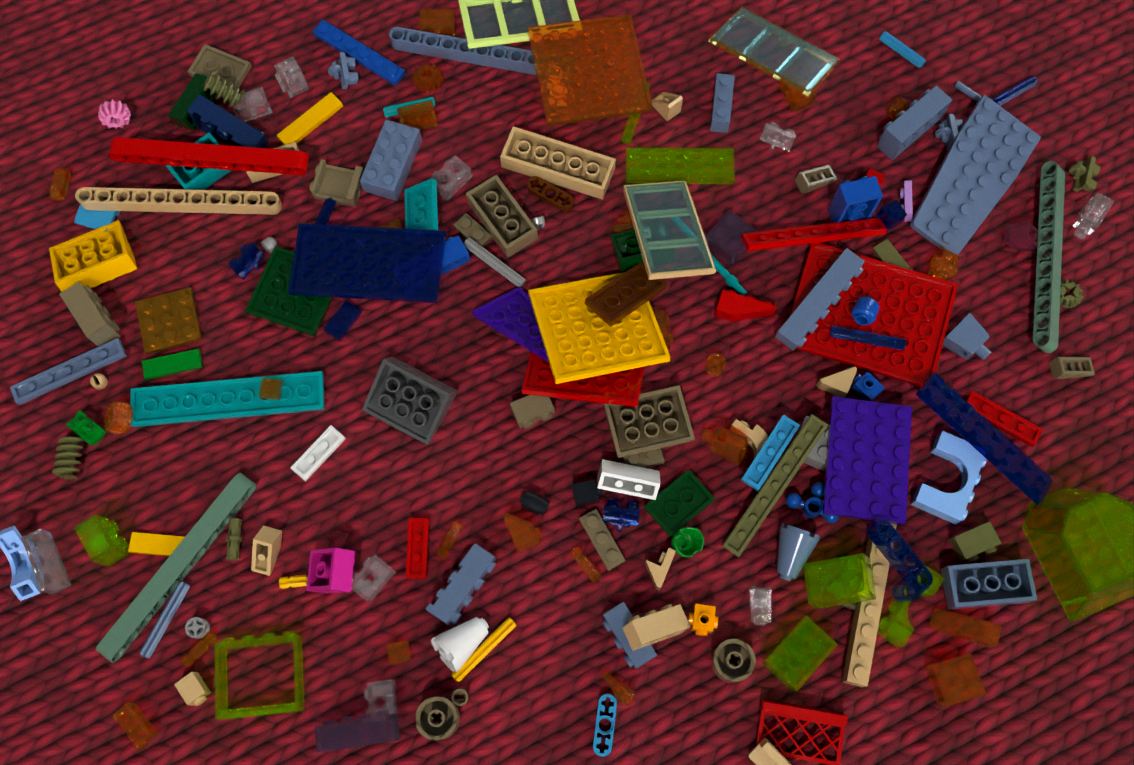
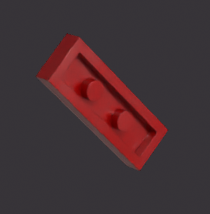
M409 518L406 579H427L429 518Z

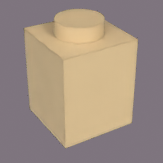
M190 672L174 684L185 703L191 706L201 705L207 700L206 696L211 693L198 672Z

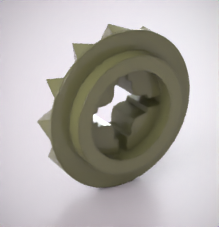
M1073 279L1061 280L1060 306L1072 308L1080 304L1084 298L1082 294L1084 290H1081L1080 284L1073 282ZM1066 290H1072L1071 295L1064 297Z

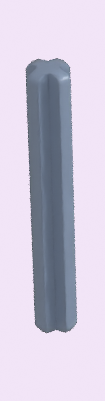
M180 581L141 648L139 652L141 656L145 658L152 656L190 588L188 584Z

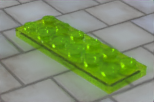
M626 148V183L686 181L687 184H734V148Z

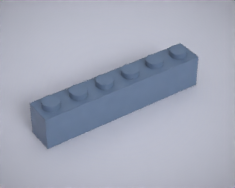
M846 248L780 328L775 338L792 351L797 346L801 348L807 340L805 336L809 332L812 334L819 326L817 321L820 318L822 320L825 319L830 312L828 310L830 305L835 306L841 299L839 294L842 291L846 292L853 284L851 282L852 278H858L863 272L862 265L865 261Z

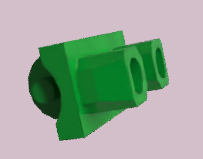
M80 410L66 424L92 447L105 437L106 431Z

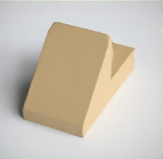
M668 548L667 552H662L658 563L662 564L661 566L648 560L645 561L655 589L659 591L676 552L671 548Z

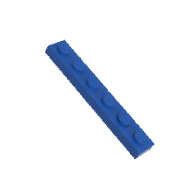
M322 20L312 31L315 37L339 52H345L347 57L355 58V62L394 86L406 75L403 68L325 20Z

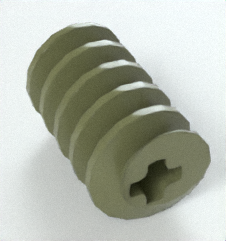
M212 70L204 82L203 91L211 89L210 95L212 96L214 93H217V100L223 97V104L230 101V108L237 105L245 91L239 92L238 86L232 89V82L226 84L227 79L222 78L220 80V74L218 73L213 76L214 71Z
M62 437L58 439L60 445L57 446L56 450L60 453L55 454L57 461L53 465L57 468L52 470L54 475L64 479H78L77 476L73 475V473L79 472V469L75 468L74 465H79L81 462L75 460V458L82 457V454L78 453L77 450L83 449V446L78 445V443L85 440L78 437Z

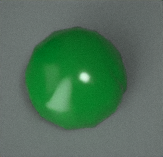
M682 527L673 534L671 544L673 550L676 551L675 553L680 557H693L695 553L703 549L704 538L697 528Z

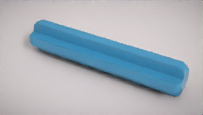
M887 31L881 34L879 39L918 68L924 65L925 58Z

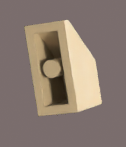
M263 526L253 538L251 571L268 576L272 574L281 548L282 530Z

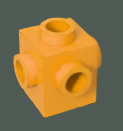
M695 604L693 606V613L689 612L688 622L691 625V630L696 631V635L708 636V633H712L713 629H717L718 616H715L716 607ZM700 618H704L706 623H702Z

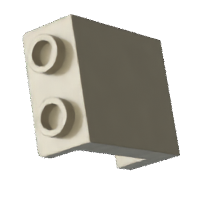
M321 159L319 165L316 166V176L314 181H311L310 191L314 199L356 207L362 190L360 179L364 169L360 166H356L355 170L326 164V161Z

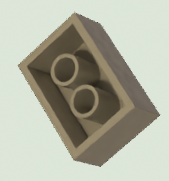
M78 281L59 293L86 337L98 347L116 338H121L118 332L120 330L119 326L114 320L110 319L109 316L111 314L105 306L101 305V298L88 285L84 286Z

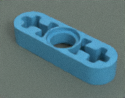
M611 694L602 695L598 701L593 750L601 757L609 755L612 750L617 700ZM606 697L610 698V702L614 704L609 707L608 712L613 713L612 718L607 715L600 716V711L605 712V706L601 702L605 701ZM608 719L611 722L610 730L606 732L600 730V720ZM597 733L602 735L610 734V739L605 738V745H608V750H604V753H600V749L596 748V745L601 743V737L597 738Z

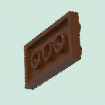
M640 262L586 298L585 305L611 327L667 289V283L662 279L649 280L645 265Z

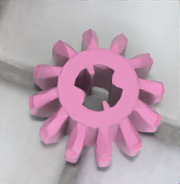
M112 99L111 102L105 100L104 104H100L98 117L102 125H107L108 128L115 127L117 130L118 127L124 128L125 125H129L131 113L127 104H122L120 100L114 102Z

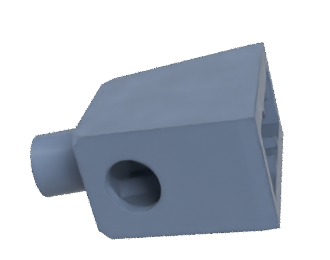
M970 313L948 334L943 342V346L967 360L974 353L982 360L991 353L983 345L990 337L989 334Z

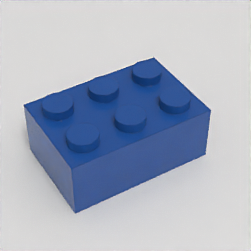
M865 176L851 182L848 180L839 184L828 208L832 223L870 219L883 197L876 176Z

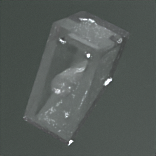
M263 87L245 92L240 102L233 107L236 117L244 122L273 113Z

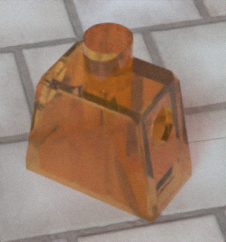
M718 427L716 432L706 429L702 435V440L710 443L713 453L740 466L748 450L747 437L723 427Z

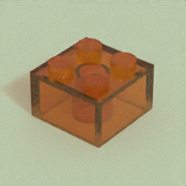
M971 653L925 666L939 707H947L987 695Z

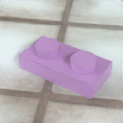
M912 180L904 181V188H900V199H904V204H901V215H904V222H911L913 216Z

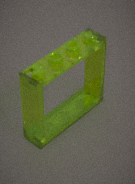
M295 631L283 632V636L267 633L262 634L263 638H255V635L242 636V640L234 641V638L230 637L222 639V642H216L215 720L304 711L302 636L295 634ZM293 643L295 703L228 710L227 650Z

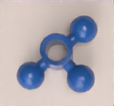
M816 482L812 485L811 493L813 497L807 501H803L797 493H790L786 497L787 506L793 509L802 507V513L807 518L813 519L820 514L826 522L835 523L840 517L822 514L823 502L820 498L824 496L825 486L822 482ZM808 504H814L817 512H811Z

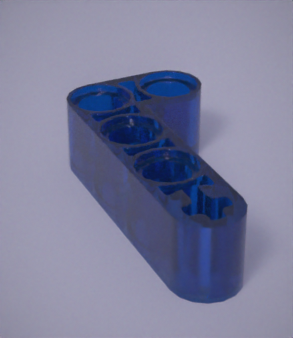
M879 520L870 523L866 530L868 537L902 577L892 589L894 599L898 602L914 601L932 584L933 577L931 572L890 522ZM891 542L894 544V550L891 548ZM904 559H906L908 562L907 567L904 564ZM918 575L921 578V583H919L918 581ZM904 588L907 590V596L904 594Z

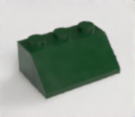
M664 222L642 227L643 229H649L651 239L646 240L647 243L671 241ZM634 229L610 235L616 264L620 273L628 271L640 262L644 264ZM674 249L649 251L654 268L675 263Z

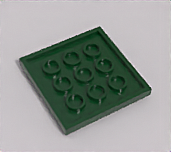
M275 246L245 312L315 337L344 274L343 268Z

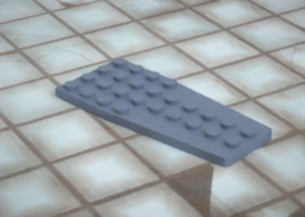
M984 94L953 140L910 223L911 228L950 257L958 255L1016 179L1041 136Z

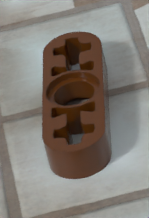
M533 176L528 179L527 189L530 194L562 212H570L573 209L574 199L570 194L540 177ZM538 183V187L532 188V184ZM547 191H554L556 195L553 198H548L545 194ZM568 200V201H569V205H568V204H565V206H564V205H563V202H566V201Z

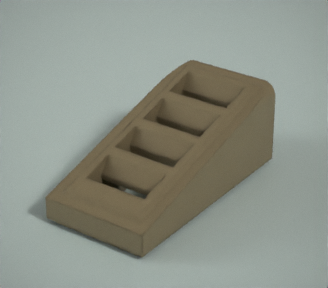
M830 165L799 172L795 178V183L802 194L837 181V177Z
M1057 357L1049 362L1053 379L1095 375L1091 357Z

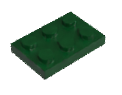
M688 469L657 495L656 500H651L644 506V509L668 537L671 538L678 529L690 522L710 505L715 498Z

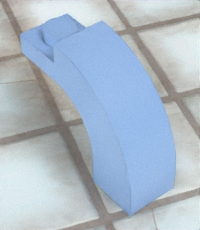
M15 526L1 530L0 548L5 553L12 571L10 588L20 601L40 594L41 572L37 557L26 536L22 537Z

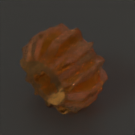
M428 62L426 66L420 63V68H415V73L413 74L415 87L419 88L421 92L426 90L427 93L430 90L435 92L436 88H441L443 76L441 75L440 68H437L435 63L431 66Z
M121 401L110 403L104 415L105 429L112 434L127 433L133 421L132 406Z

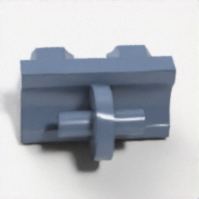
M340 52V59L337 62H332V66L328 68V74L334 76L336 80L340 76L342 89H347L348 84H357L358 82L357 72H348V70H355V58L346 57L345 52Z
M949 114L948 118L941 122L939 129L935 131V137L941 138L942 142H945L947 152L958 131L963 126L962 119H955L954 114Z

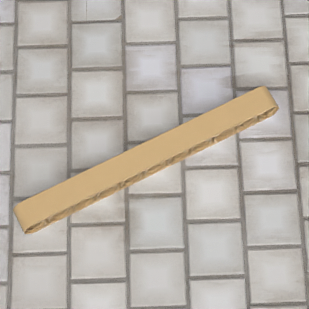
M82 187L75 193V198L85 210L274 215L282 210L279 196L275 192Z

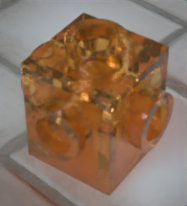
M945 248L942 249L930 260L929 274L943 280L953 278L958 272L957 267L960 257Z

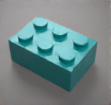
M210 132L194 142L219 145ZM165 165L184 190H205L232 171Z

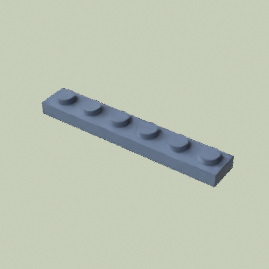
M116 338L10 386L15 403L18 405L26 403L127 357L121 340Z

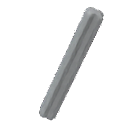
M467 238L464 241L466 249L517 287L523 286L526 281L525 278L473 239Z

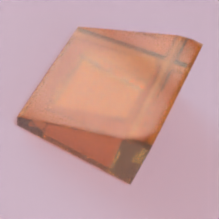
M408 640L386 644L390 665L393 666L412 661Z

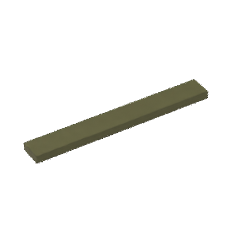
M811 414L722 545L724 548L740 557L828 427L827 423Z

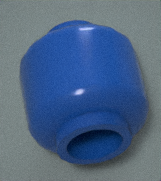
M861 297L856 300L851 315L859 325L872 324L876 320L880 307L873 298Z

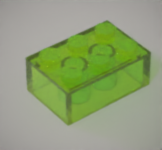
M864 553L803 564L808 604L815 609L876 599L871 562Z
M806 615L795 624L761 663L792 692H796L838 644Z

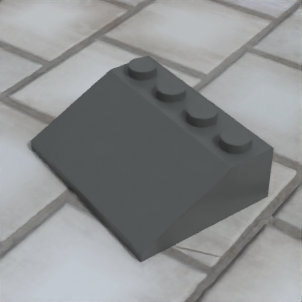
M388 357L383 359L362 410L429 445L449 411L457 390L394 357Z

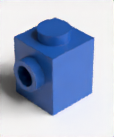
M867 372L864 376L859 374L852 381L854 385L850 390L861 400L872 401L885 387Z

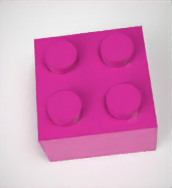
M340 548L311 550L306 591L325 594L351 592L355 551Z

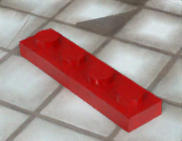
M974 391L969 393L961 408L1031 447L1036 445L1043 431L1039 426Z

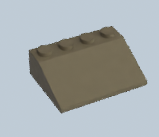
M680 385L640 394L638 407L604 403V413L618 458L695 441Z

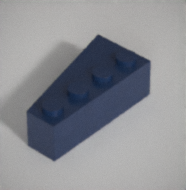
M200 94L187 110L199 130L206 134L210 132L214 138L229 146L266 148L268 145L265 134L261 130L252 128Z

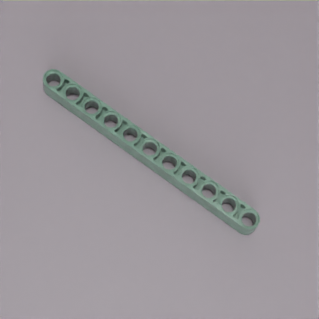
M1048 161L1042 166L1040 181L1033 343L1045 353H1052L1057 349L1059 338L1065 171L1055 161Z
M242 473L234 476L96 647L97 652L111 663L120 659L174 592L178 583L183 581L228 525L229 519L236 515L255 491L257 485Z

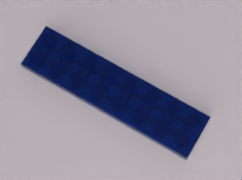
M933 373L916 395L1037 505L1042 502L1053 482L1048 473L1042 471L1031 458H1028L1020 451L1018 446L1012 444L1001 431L991 425L987 418L981 416L971 404L960 397L957 391L950 388L941 377Z

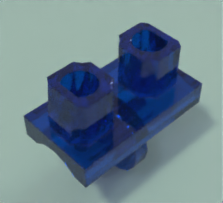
M252 242L250 245L244 244L240 249V257L238 259L232 258L228 263L230 268L243 280L252 269L257 271L260 269L257 263L264 256Z
M608 500L607 506H604L603 521H609L610 525L618 526L617 532H621L622 527H630V524L638 525L640 510H638L637 502H627L626 508L618 507V500Z

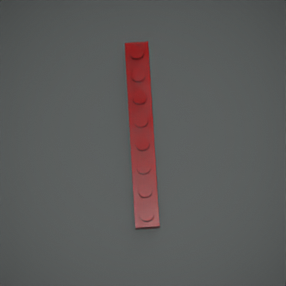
M880 218L743 233L741 240L748 251L885 235L887 228Z

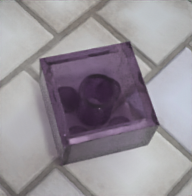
M729 209L708 232L705 238L709 249L733 266L747 251L741 240L742 234L758 231Z

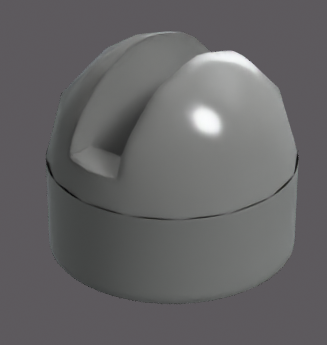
M543 215L530 219L537 230H539V226L541 229L545 226Z
M268 237L261 242V245L271 254L274 247L277 246V242L274 238Z

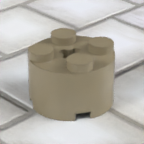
M728 639L720 643L712 652L711 657L714 673L722 681L729 683L739 682L748 678L753 672L756 663L753 649L750 645L739 639ZM731 656L738 660L735 666L729 663Z
M439 696L428 698L419 705L416 711V727L419 733L427 739H447L456 732L459 726V710L447 698ZM435 714H437V715L442 714V716H441L442 722H441V723H439V722L434 723V721H435L434 715H435Z

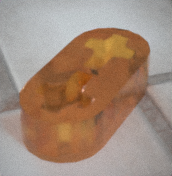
M57 168L55 170L50 187V198L52 200H65L71 179L69 169Z

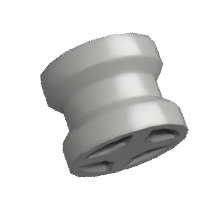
M193 617L185 625L186 634L196 639L205 638L210 632V624L205 619Z

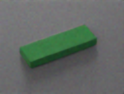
M199 349L142 361L145 380L203 368Z

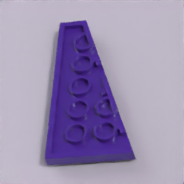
M521 287L472 311L473 316L549 362L530 299Z

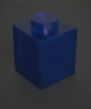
M896 199L881 207L876 218L881 219L888 231L901 224L907 213Z

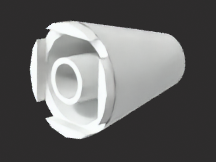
M475 617L431 639V644L435 651H439L440 658L445 665L456 673L487 636L489 626L483 618Z

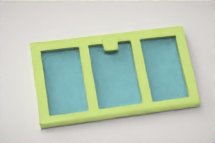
M458 0L468 49L580 35L583 33L574 0Z

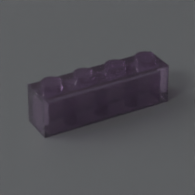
M389 710L376 712L375 717H371V713L358 715L357 720H353V716L340 718L339 723H336V719L323 721V725L315 726L316 752H328L400 740L397 714H389Z

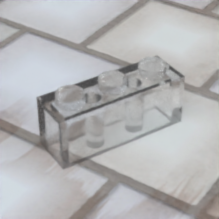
M38 529L21 538L42 592L53 595L72 585L50 532Z

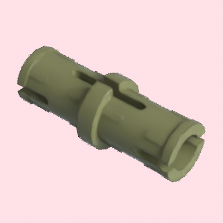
M229 519L228 536H226V559L239 560L240 542H242V519Z

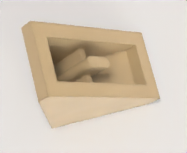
M662 92L651 100L650 103L666 121H669L681 112L683 98L682 95Z
M853 367L824 377L816 385L823 391L844 398L850 389L857 368Z

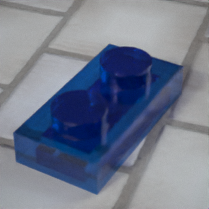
M346 300L323 330L340 342L362 314V311Z

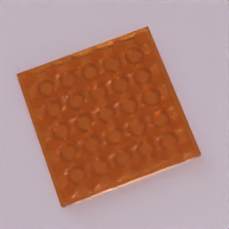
M631 14L527 28L547 126L652 112V101Z

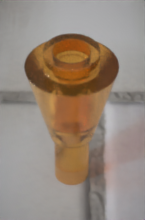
M608 671L602 675V678L610 685L620 706L624 704L628 706L635 699L633 696L635 691L616 680Z

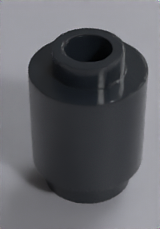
M531 490L527 493L523 492L519 501L522 503L521 508L543 516L550 504L546 497Z

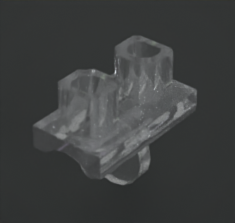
M771 122L770 124H765L760 140L771 144L770 149L772 150L775 147H779L789 152L796 135H794V130L788 128L784 131L779 129L777 123Z
M750 587L751 621L756 625H766V623L772 622L771 587Z

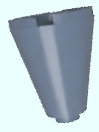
M781 523L776 570L780 574L779 578L787 581L797 578L820 539L819 535L815 534L813 538V533Z

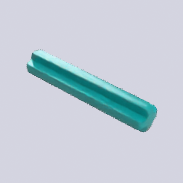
M431 96L384 107L383 112L385 117H391L435 107V100Z

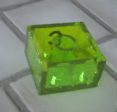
M94 514L74 527L93 562L109 567L130 554L127 550L128 543L123 537L119 536L117 532L119 528L113 520L110 521L106 517Z

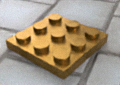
M190 287L135 302L144 352L147 355L203 340L193 290Z

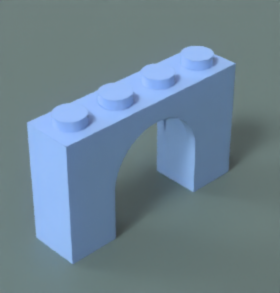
M941 431L936 436L930 453L944 458L957 466L962 476L961 486L955 493H945L922 483L916 488L910 505L948 522L957 524L960 521H964L968 514L966 507L974 497V485H977L980 481V469L987 462V449Z

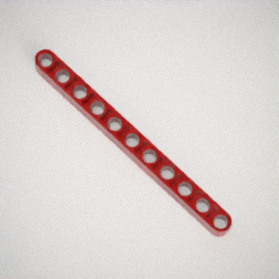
M120 137L112 138L108 154L110 159L118 162L305 175L309 161V155L303 151Z

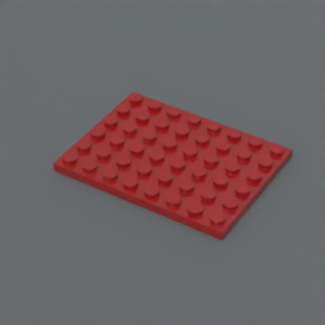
M811 243L790 316L844 250L822 243ZM856 254L865 261L862 265L863 272L858 278H852L851 282L853 284L846 292L842 291L839 294L841 299L835 306L830 305L828 308L830 310L829 314L824 320L820 318L817 321L819 326L812 334L809 332L805 336L807 340L801 348L797 346L796 349L930 390L958 284ZM871 297L879 304L878 315L872 324L859 325L852 318L851 312L858 298Z

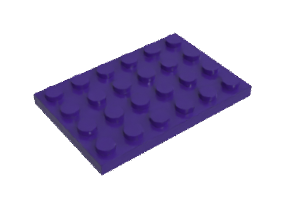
M841 397L831 398L822 514L901 525L906 524L912 407Z

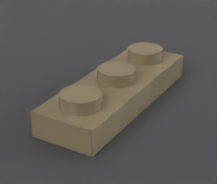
M597 509L579 518L607 571L626 561Z

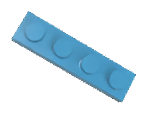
M783 415L741 481L758 491L800 425Z

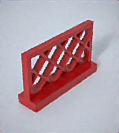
M761 699L755 747L761 742L762 738L769 734L775 742L773 746L775 748L778 746L780 749L778 751L784 757L828 765H840L845 725H847L848 721L846 714ZM765 714L774 715L778 723L768 729L764 724ZM789 718L795 719L799 724L790 733L783 725ZM810 722L816 723L820 728L812 736L804 729ZM781 725L787 735L777 742L771 732ZM831 726L839 727L838 736L831 740L825 730ZM802 729L808 739L798 745L792 735ZM823 732L829 742L819 749L813 739ZM788 738L796 746L790 752L784 751L780 746ZM811 741L817 751L808 756L803 753L801 748ZM831 745L836 750L835 760L826 759L822 754Z

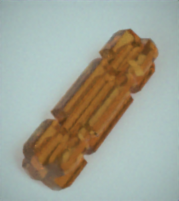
M458 521L452 522L451 529L448 530L441 543L442 546L436 552L437 556L443 559L448 556V550L452 548L458 537V532L460 533L463 525Z
M579 547L574 548L570 552L572 558L577 560V564L586 575H589L592 582L598 581L601 578L599 571L594 569V565L585 555H582L583 552Z
M211 632L207 633L203 637L204 640H200L188 651L189 654H185L180 659L181 663L186 667H190L194 663V659H198L209 649V645H213L218 640L217 637Z

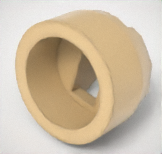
M96 373L91 376L90 384L95 389L101 390L107 386L108 380L103 374Z

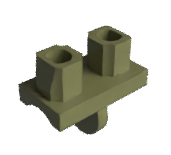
M1090 156L1088 160L1077 161L1075 165L1070 166L1069 173L1074 175L1073 179H1075L1072 190L1078 192L1083 189L1090 192L1096 188L1097 182L1092 179V177L1100 172V166L1095 164L1096 157Z

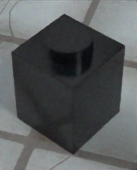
M595 480L572 484L576 507L599 503V497L602 496L601 489L597 488Z

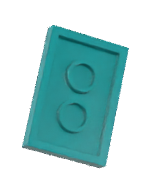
M431 178L404 190L405 238L410 242L438 231L437 181Z

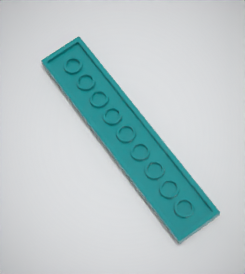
M322 371L131 388L130 426L132 427L325 410L324 373Z

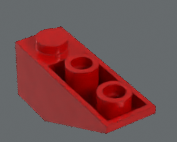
M722 290L714 316L731 322L774 315L777 306L769 301L755 300L754 297L749 295H739L733 290Z

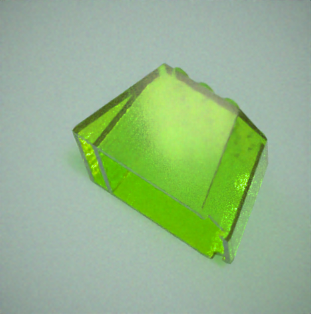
M1071 488L1063 489L1030 503L1029 513L1022 529L1070 622L1134 596V503L1106 492Z

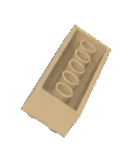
M514 126L500 156L502 168L530 177L537 176L549 183L602 200L615 171L616 162L615 158Z

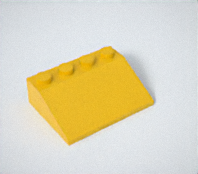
M119 220L49 248L55 284L61 292L78 281L84 286L88 285L90 288H94L97 285L137 269L135 257Z

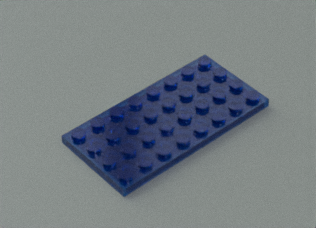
M299 223L288 293L301 296L438 303L446 232L438 230Z

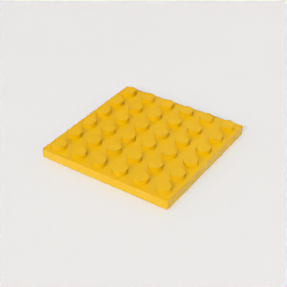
M625 272L528 290L529 299L556 384L670 361L669 351L649 301L611 327L585 305L586 298Z

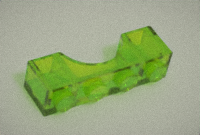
M924 564L911 570L909 574L911 579L908 584L904 583L898 592L900 594L899 599L891 603L888 609L890 611L888 617H884L878 626L880 630L877 634L897 648L904 647L914 631L907 614L908 606L912 599L916 596L931 597L935 595L944 580L943 576Z

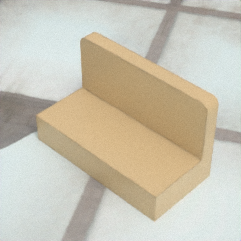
M766 738L748 754V757L756 765H792Z

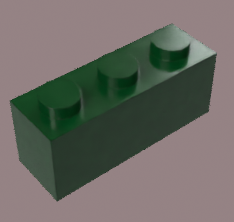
M195 73L168 113V116L177 126L193 130L196 125L187 112L188 108L199 94L211 102L217 95V93H214L211 96V89L203 91L204 82L208 76Z

